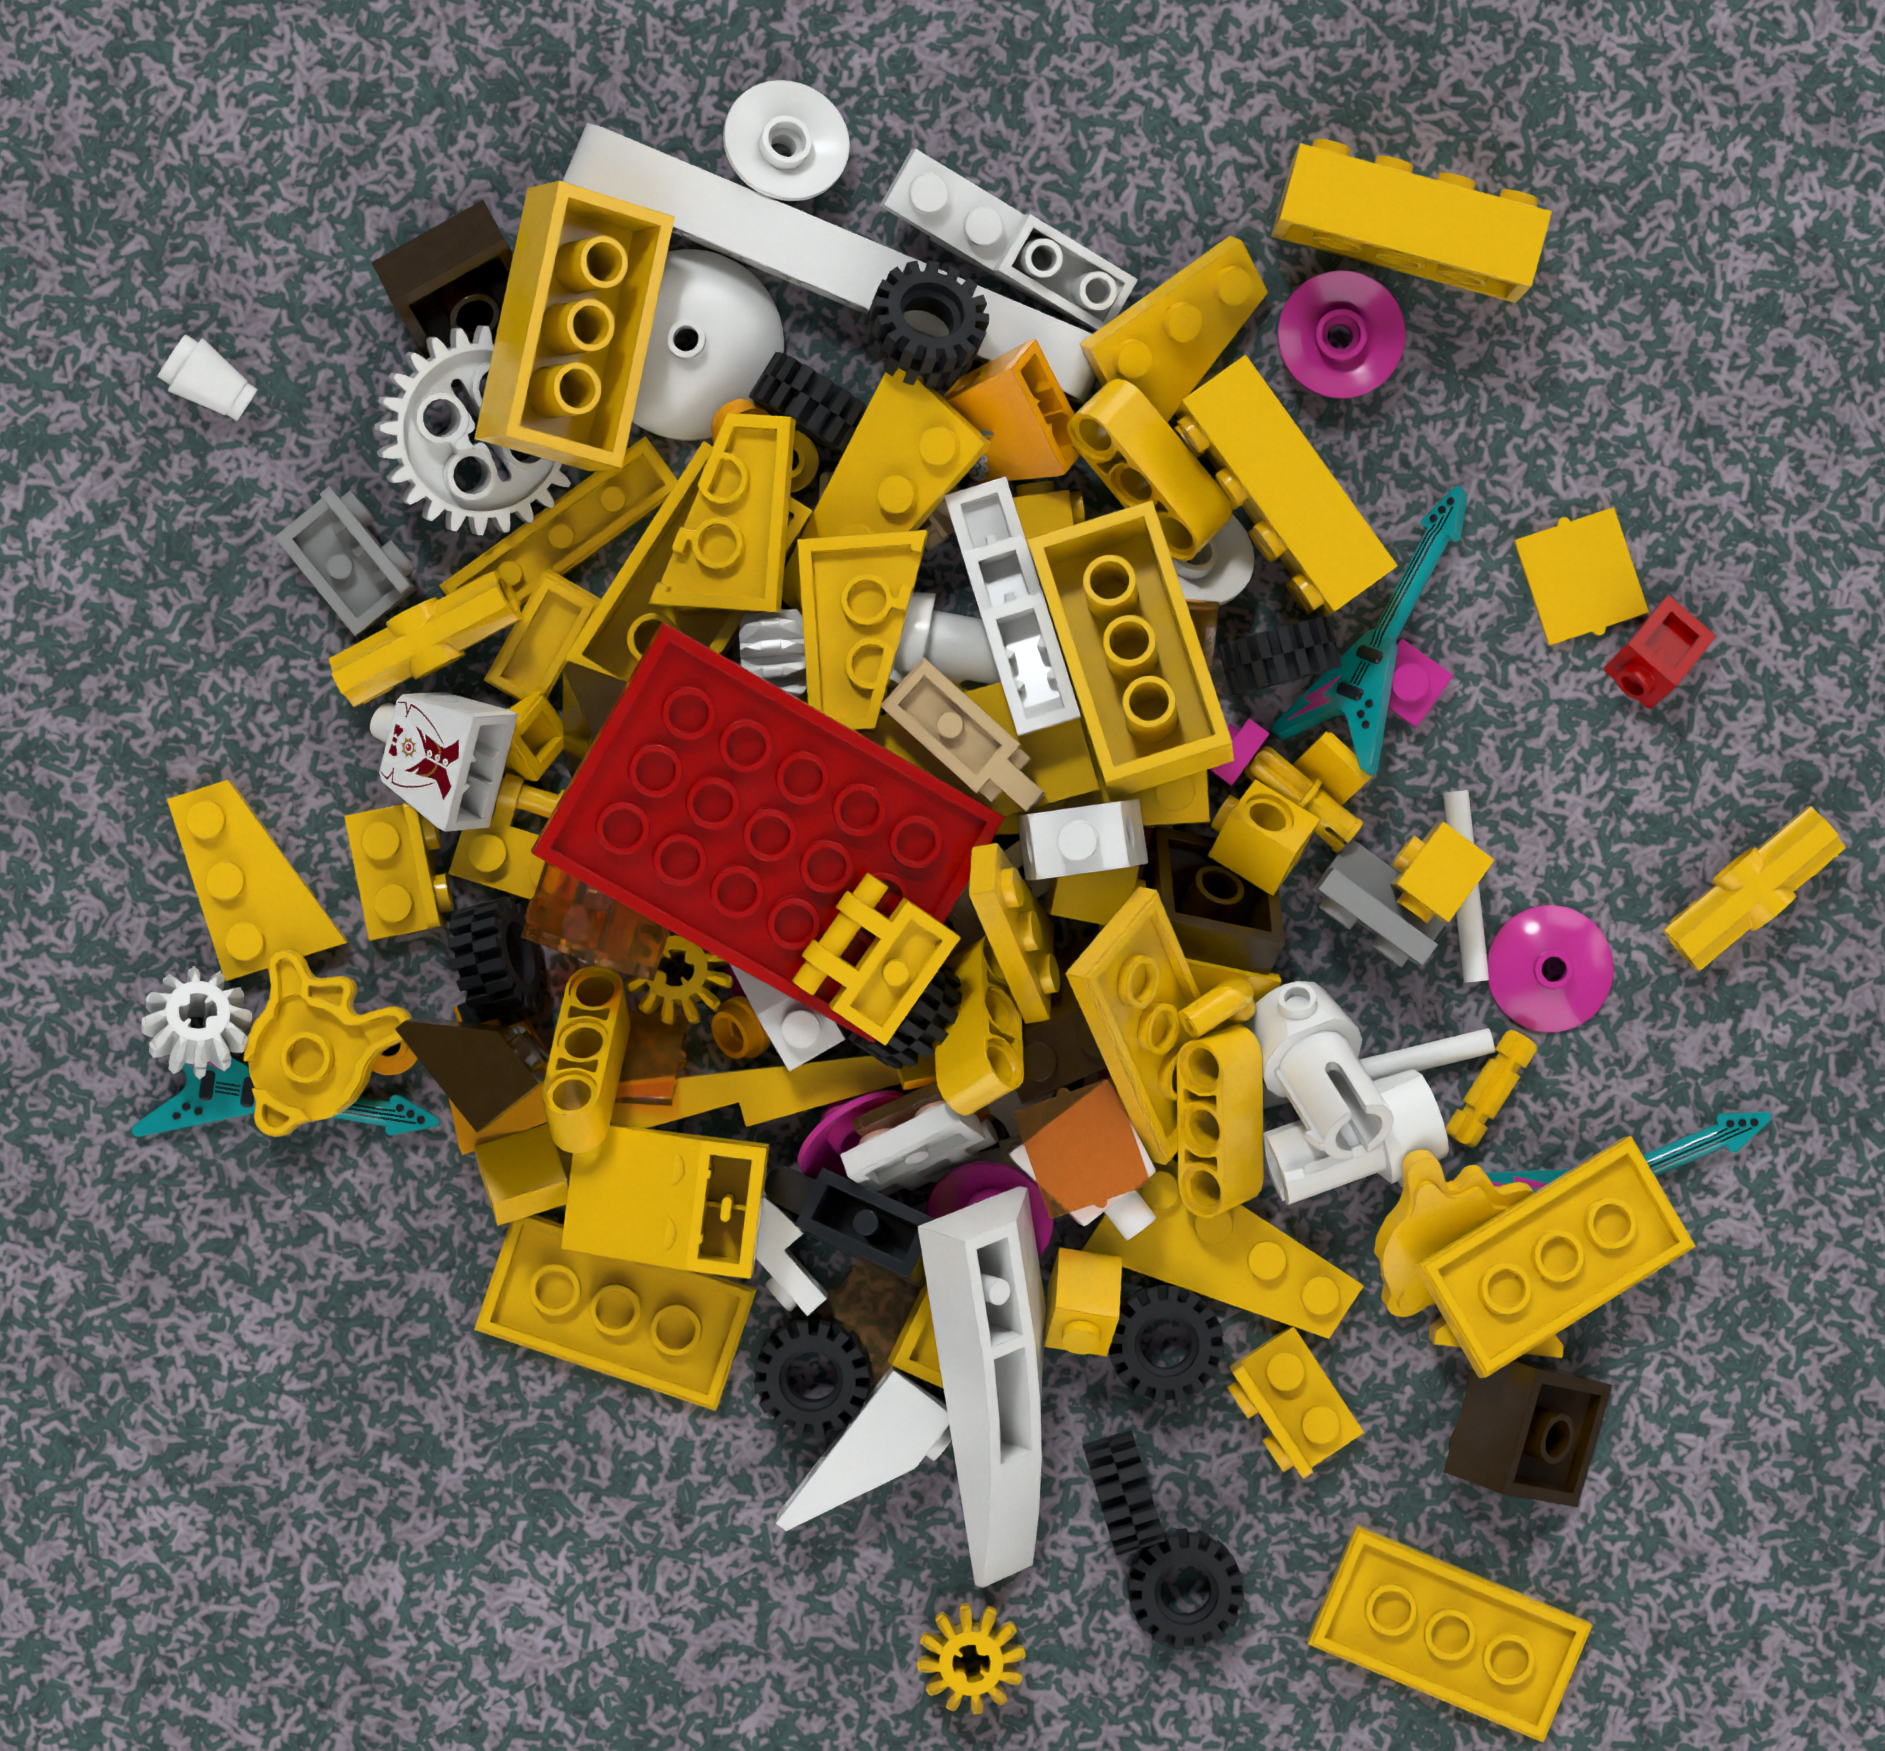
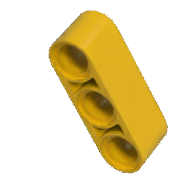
M1121 379L1108 381L1068 421L1067 431L1072 444L1125 509L1153 500L1172 559L1183 562L1192 560L1230 521L1232 507L1225 492L1135 385Z
M987 935L982 936L947 957L944 961V964L955 971L954 975L960 979L961 986L956 990L962 993L961 1004L951 1008L958 1013L955 1024L946 1023L943 1028L949 1035L943 1043L935 1039L936 1080L939 1091L948 1106L963 1116L971 1115L1017 1089L1023 1083L1024 1078L1022 1016Z
M586 966L577 970L569 978L565 987L543 1083L542 1099L551 1138L556 1146L566 1152L584 1153L597 1148L605 1140L610 1126L631 1024L623 980L618 972L608 966Z
M1229 1024L1197 1039H1193L1185 1043L1178 1052V1186L1185 1206L1200 1218H1212L1257 1197L1263 1185V1057L1261 1046L1256 1036L1248 1028L1240 1024Z

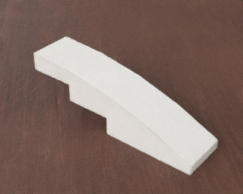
M1006 476L944 495L1018 737L1080 718V711Z

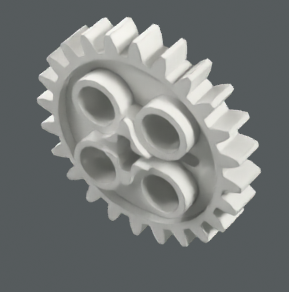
M477 326L473 343L469 342L462 328L451 329L450 348H446L437 337L427 338L430 358L426 360L416 353L408 352L405 357L414 371L410 377L397 373L389 375L393 384L401 390L398 398L379 397L378 402L385 408L393 411L392 420L376 423L375 430L392 434L393 443L379 449L377 454L383 458H397L399 463L386 476L387 480L392 483L408 480L411 484L406 489L401 500L411 505L422 498H426L422 517L429 521H433L443 510H446V529L452 531L459 529L466 516H468L471 532L476 535L484 534L488 518L492 519L498 531L503 533L509 532L510 513L513 512L525 523L530 524L534 522L530 503L535 500L545 507L552 508L555 503L547 490L550 484L568 488L571 485L568 478L559 471L562 463L533 455L526 460L518 461L511 454L510 449L489 443L509 472L508 480L501 481L487 446L483 442L469 440L468 434L475 429V423L451 388V382L454 379L461 381L469 407L479 419L483 400L479 391V384L482 376L489 371L494 348L489 326ZM441 399L450 408L452 414L451 423L443 433L432 435L425 428L423 413L427 405L432 401ZM472 456L480 464L481 479L472 490L463 492L455 484L453 478L454 469L460 460Z

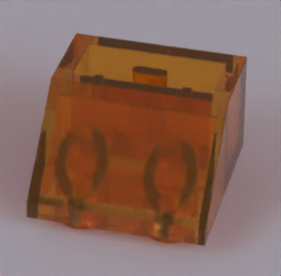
M545 861L535 894L527 907L526 922L521 938L599 966L654 981L670 930Z

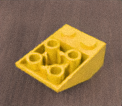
M610 1124L605 1140L597 1148L584 1153H573L561 1249L684 1271L751 1279L755 1267L770 1144Z

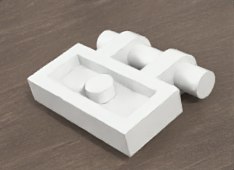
M936 1101L921 1107L915 1113V1118L893 1129L883 1128L866 1134L860 1139L858 1146L840 1155L847 1176L850 1179L875 1192L881 1191L884 1196H889L903 1188L914 1191L928 1184V1176L954 1163L960 1166L977 1160L979 1158V1151L997 1143L998 1136L988 1119L980 1122L978 1116L974 1113L963 1116L950 1108L946 1101Z

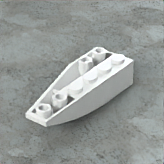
M1022 1186L918 1226L975 1585L982 1588L1033 1565L1039 1518L1042 1462L1041 1395L1046 1305L1028 1188Z

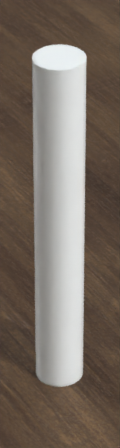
M1468 790L1443 793L1446 824L1474 844ZM1478 882L1456 912L1464 983L1489 980Z

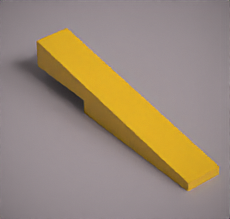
M869 1054L805 1062L791 1071L787 1069L786 1065H776L618 1084L611 1124L646 1129L739 1102L745 1125L748 1127L901 1084L897 1069L890 1065L887 1066Z

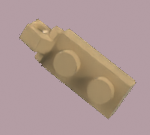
M924 657L880 705L977 794L981 792L991 802L1004 791L1029 813L1045 796L1046 793L1021 771L1031 760L1020 749L1022 745Z

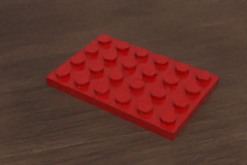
M662 621L533 845L531 852L538 858L870 1042L875 1043V1038L830 1008L829 1004L842 984L827 975L815 994L811 995L792 981L806 961L802 954L813 939L818 942L821 940L840 912L836 905L847 890L851 893L856 890L867 872L889 887L874 908L889 919L902 899L906 898L944 924L970 879L972 847L990 844L1005 817ZM861 926L840 957L855 967L876 938V935Z

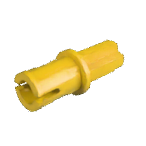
M1269 746L1261 748L1246 765L1244 772L1253 782L1256 779L1320 818L1321 820L1314 833L1331 846L1334 852H1340L1345 846L1344 841L1349 843L1361 828L1363 821L1352 815L1320 788L1322 781L1318 777L1311 781Z

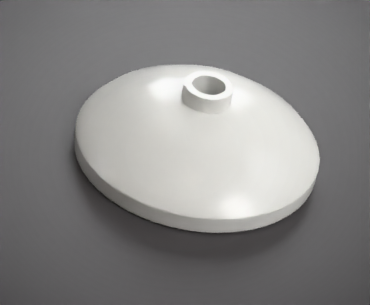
M682 249L667 252L632 419L634 424L648 432L668 439L681 441L705 440L712 438L711 422L715 413L723 405L736 399H747L753 402L749 398V394L775 352L784 354V334L780 315L769 292L745 267L730 258L709 251ZM683 329H692L699 336L697 346L690 351H682L675 346V336Z

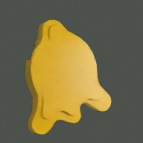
M279 949L274 951L269 957L267 965L271 983L269 1000L264 1011L253 1023L244 1051V1061H248L250 1077L255 1087L252 1088L256 1101L254 1120L261 1132L272 1137L289 1135L302 1124L329 1119L344 1112L353 1105L369 1083L376 1059L389 1047L404 1041L395 1028L404 1021L413 1019L406 1009L399 1006H389L362 1015L356 1013L353 1007L358 992L355 981L346 976L316 977L311 972L303 955L295 949Z
M1420 1149L1408 1153L1404 1157L1401 1166L1403 1191L1400 1200L1386 1216L1376 1235L1374 1253L1380 1262V1275L1383 1281L1381 1299L1389 1312L1398 1317H1408L1417 1314L1428 1306L1435 1305L1414 1266L1534 1193L1527 1183L1514 1182L1502 1186H1493L1484 1170L1477 1165L1466 1166L1454 1180L1446 1182L1441 1165L1432 1152Z

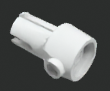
M913 592L885 699L923 657L963 693L1001 682L983 620L935 611L933 606L936 593Z
M1295 981L1284 984L1260 999L1256 1003L1255 1013L1245 1022L1244 1027L1248 1028L1256 1036L1261 1046L1263 1079L1267 1089L1279 1097H1288L1308 1130L1304 1132V1139L1320 1151L1324 1149L1326 1154L1334 1159H1351L1352 1150L1339 1131L1343 1125L1349 1122L1367 1152L1373 1150L1391 1131L1394 1117L1388 1104L1358 1059L1362 1044V1037L1358 1027L1326 990L1315 982Z
M1412 1069L1373 1081L1392 1111L1394 1117L1392 1129L1379 1145L1367 1152L1349 1122H1347L1339 1131L1352 1150L1351 1159H1334L1326 1154L1324 1149L1320 1151L1304 1139V1132L1308 1130L1301 1119L1264 1132L1263 1156L1269 1175L1281 1200H1286V1204L1289 1205L1375 1173L1381 1175L1391 1184L1398 1181L1399 1185L1403 1187L1401 1166L1404 1157L1408 1153L1425 1149L1432 1152L1438 1161L1447 1157L1449 1145L1445 1125L1438 1104L1423 1075Z

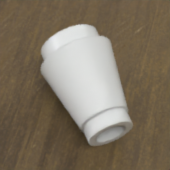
M186 334L175 347L157 376L170 385L169 392L223 415L227 414L236 421L241 417L258 390L247 383L248 381L206 340L202 338L198 343Z

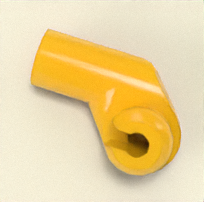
M1230 978L1224 980L1202 997L1179 1011V1020L1185 1031L1194 1039L1204 1035L1225 1020L1230 1021L1232 1024L1244 1023L1256 1011V1004L1253 1000L1254 990L1244 979Z

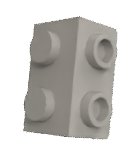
M328 486L320 493L322 498L274 538L354 636L359 637L417 590L407 577L415 570V567L393 540L388 541L382 546L373 536L367 526L375 518L352 490L341 496L337 490Z
M1351 840L1349 843L1346 842L1344 848L1338 853L1313 887L1314 891L1325 898L1319 908L1349 930L1357 921L1377 937L1371 946L1402 968L1407 960L1417 965H1424L1438 946L1434 940L1447 922H1441L1433 916L1426 925L1403 909L1396 902L1402 895V892L1391 885V882L1399 872L1354 840Z

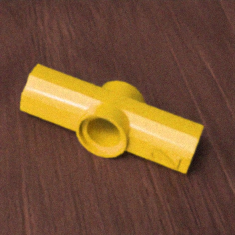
M499 570L483 574L439 600L437 597H434L403 611L386 622L387 628L330 657L331 675L341 694L350 701L353 707L368 703L370 700L393 690L395 686L412 677L418 680L450 665L466 655L465 649L524 619L520 610V602L510 583L504 579Z
M1807 806L1759 848L1755 846L1749 848L1722 869L1712 879L1711 884L1713 886L1696 901L1691 902L1685 910L1672 918L1661 930L1678 953L1696 971H1701L1749 929L1752 932L1759 929L1784 910L1795 899L1796 894L1794 891L1811 877L1818 874L1830 861L1837 858L1838 854L1846 849V846L1828 821L1817 813L1812 806Z

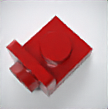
M1667 595L1654 608L1628 642L1604 666V671L1616 681L1618 687L1627 696L1638 700L1645 707L1652 709L1681 682L1716 638V635L1670 595Z

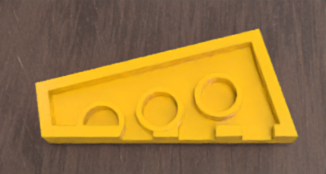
M898 368L893 377L885 372L800 539L917 531L945 499L944 495H948L992 444L933 387H925L922 376H917L913 386L903 383L907 372ZM797 543L784 569L782 600L791 609H797L802 615Z
M1173 1159L1167 1165L1152 1162L1156 1172L1135 1188L1157 1217L1151 1224L1126 1241L1104 1213L1080 1249V1251L1122 1257V1267L1328 1339L1364 1287L1362 1283L1241 1204L1212 1218H1200L1194 1215L1185 1206L1180 1196L1178 1162Z

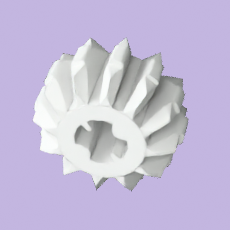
M781 609V614L745 613L739 623L741 666L808 704L802 615L797 609Z
M193 966L188 970L187 983L185 984L171 974H168L163 979L162 989L164 993L151 992L146 998V1009L151 1014L142 1018L141 1031L144 1035L153 1037L149 1043V1053L153 1058L171 1054L168 1069L173 1075L179 1072L185 1063L194 1064L193 1072L200 1080L206 1075L207 1062L209 1061L225 1072L231 1066L230 1052L242 1053L245 1051L248 1037L243 1031L251 1027L252 1013L250 1010L240 1008L244 1002V992L241 990V987L223 991L225 976L221 971L215 973L209 982L200 981V972ZM189 1018H203L202 1025L205 1028H191V1019Z

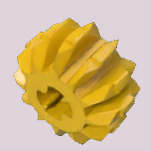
M659 924L658 929L662 939L657 942L648 933L641 931L636 936V939L648 950L646 957L638 954H627L625 958V963L629 967L644 971L643 974L631 977L626 981L627 990L631 993L649 990L638 1006L641 1011L649 1014L663 1003L661 1020L666 1025H673L677 1019L680 1006H683L687 1020L691 1024H696L700 1022L697 1002L703 1000L714 1011H718L722 1007L721 1001L710 992L712 985L724 989L732 987L733 978L731 976L714 971L715 968L727 965L728 962L685 938L676 936L674 932ZM685 956V962L694 969V973L689 981L681 977L683 985L674 986L673 980L664 973V970L670 961L677 965L676 957Z
M961 1603L959 1607L961 1624L956 1626L949 1615L940 1612L936 1615L935 1621L945 1636L942 1637L932 1632H923L920 1637V1644L935 1654L924 1655L918 1658V1671L924 1673L939 1672L926 1684V1691L930 1696H933L949 1686L951 1690L947 1696L946 1708L951 1711H956L962 1696L966 1695L971 1696V1710L973 1714H981L983 1712L982 1694L986 1692L989 1693L995 1703L1003 1705L1007 1701V1695L998 1681L1000 1680L1011 1685H1020L1022 1681V1673L1017 1668L1006 1663L1018 1662L1026 1657L1025 1647L1019 1644L1004 1645L1017 1632L1016 1625L1012 1621L1003 1623L994 1631L991 1629L997 1614L996 1609L992 1606H987L984 1609L980 1623L972 1622L970 1604ZM976 1645L978 1655H989L988 1662L980 1660L979 1671L967 1672L964 1662H954V1655L963 1657V1646Z

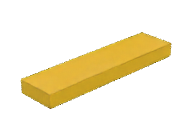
M645 436L626 450L622 468L596 471L556 500L552 508L547 507L534 516V522L530 524L525 523L439 586L447 596L483 574L499 570L504 579L510 583L520 602V607L527 603L547 568L562 577L663 505L678 480Z

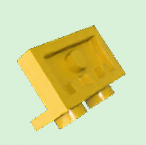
M407 802L401 805L344 816L369 941L447 926L444 913L454 911L451 886L446 873L436 875L432 850L441 848L439 828Z
M1293 1326L1287 1327L1229 1366L1237 1381L1227 1387L1248 1419L1259 1412L1272 1432L1271 1435L1262 1441L1283 1472L1295 1466L1304 1479L1314 1472L1312 1467L1364 1433Z

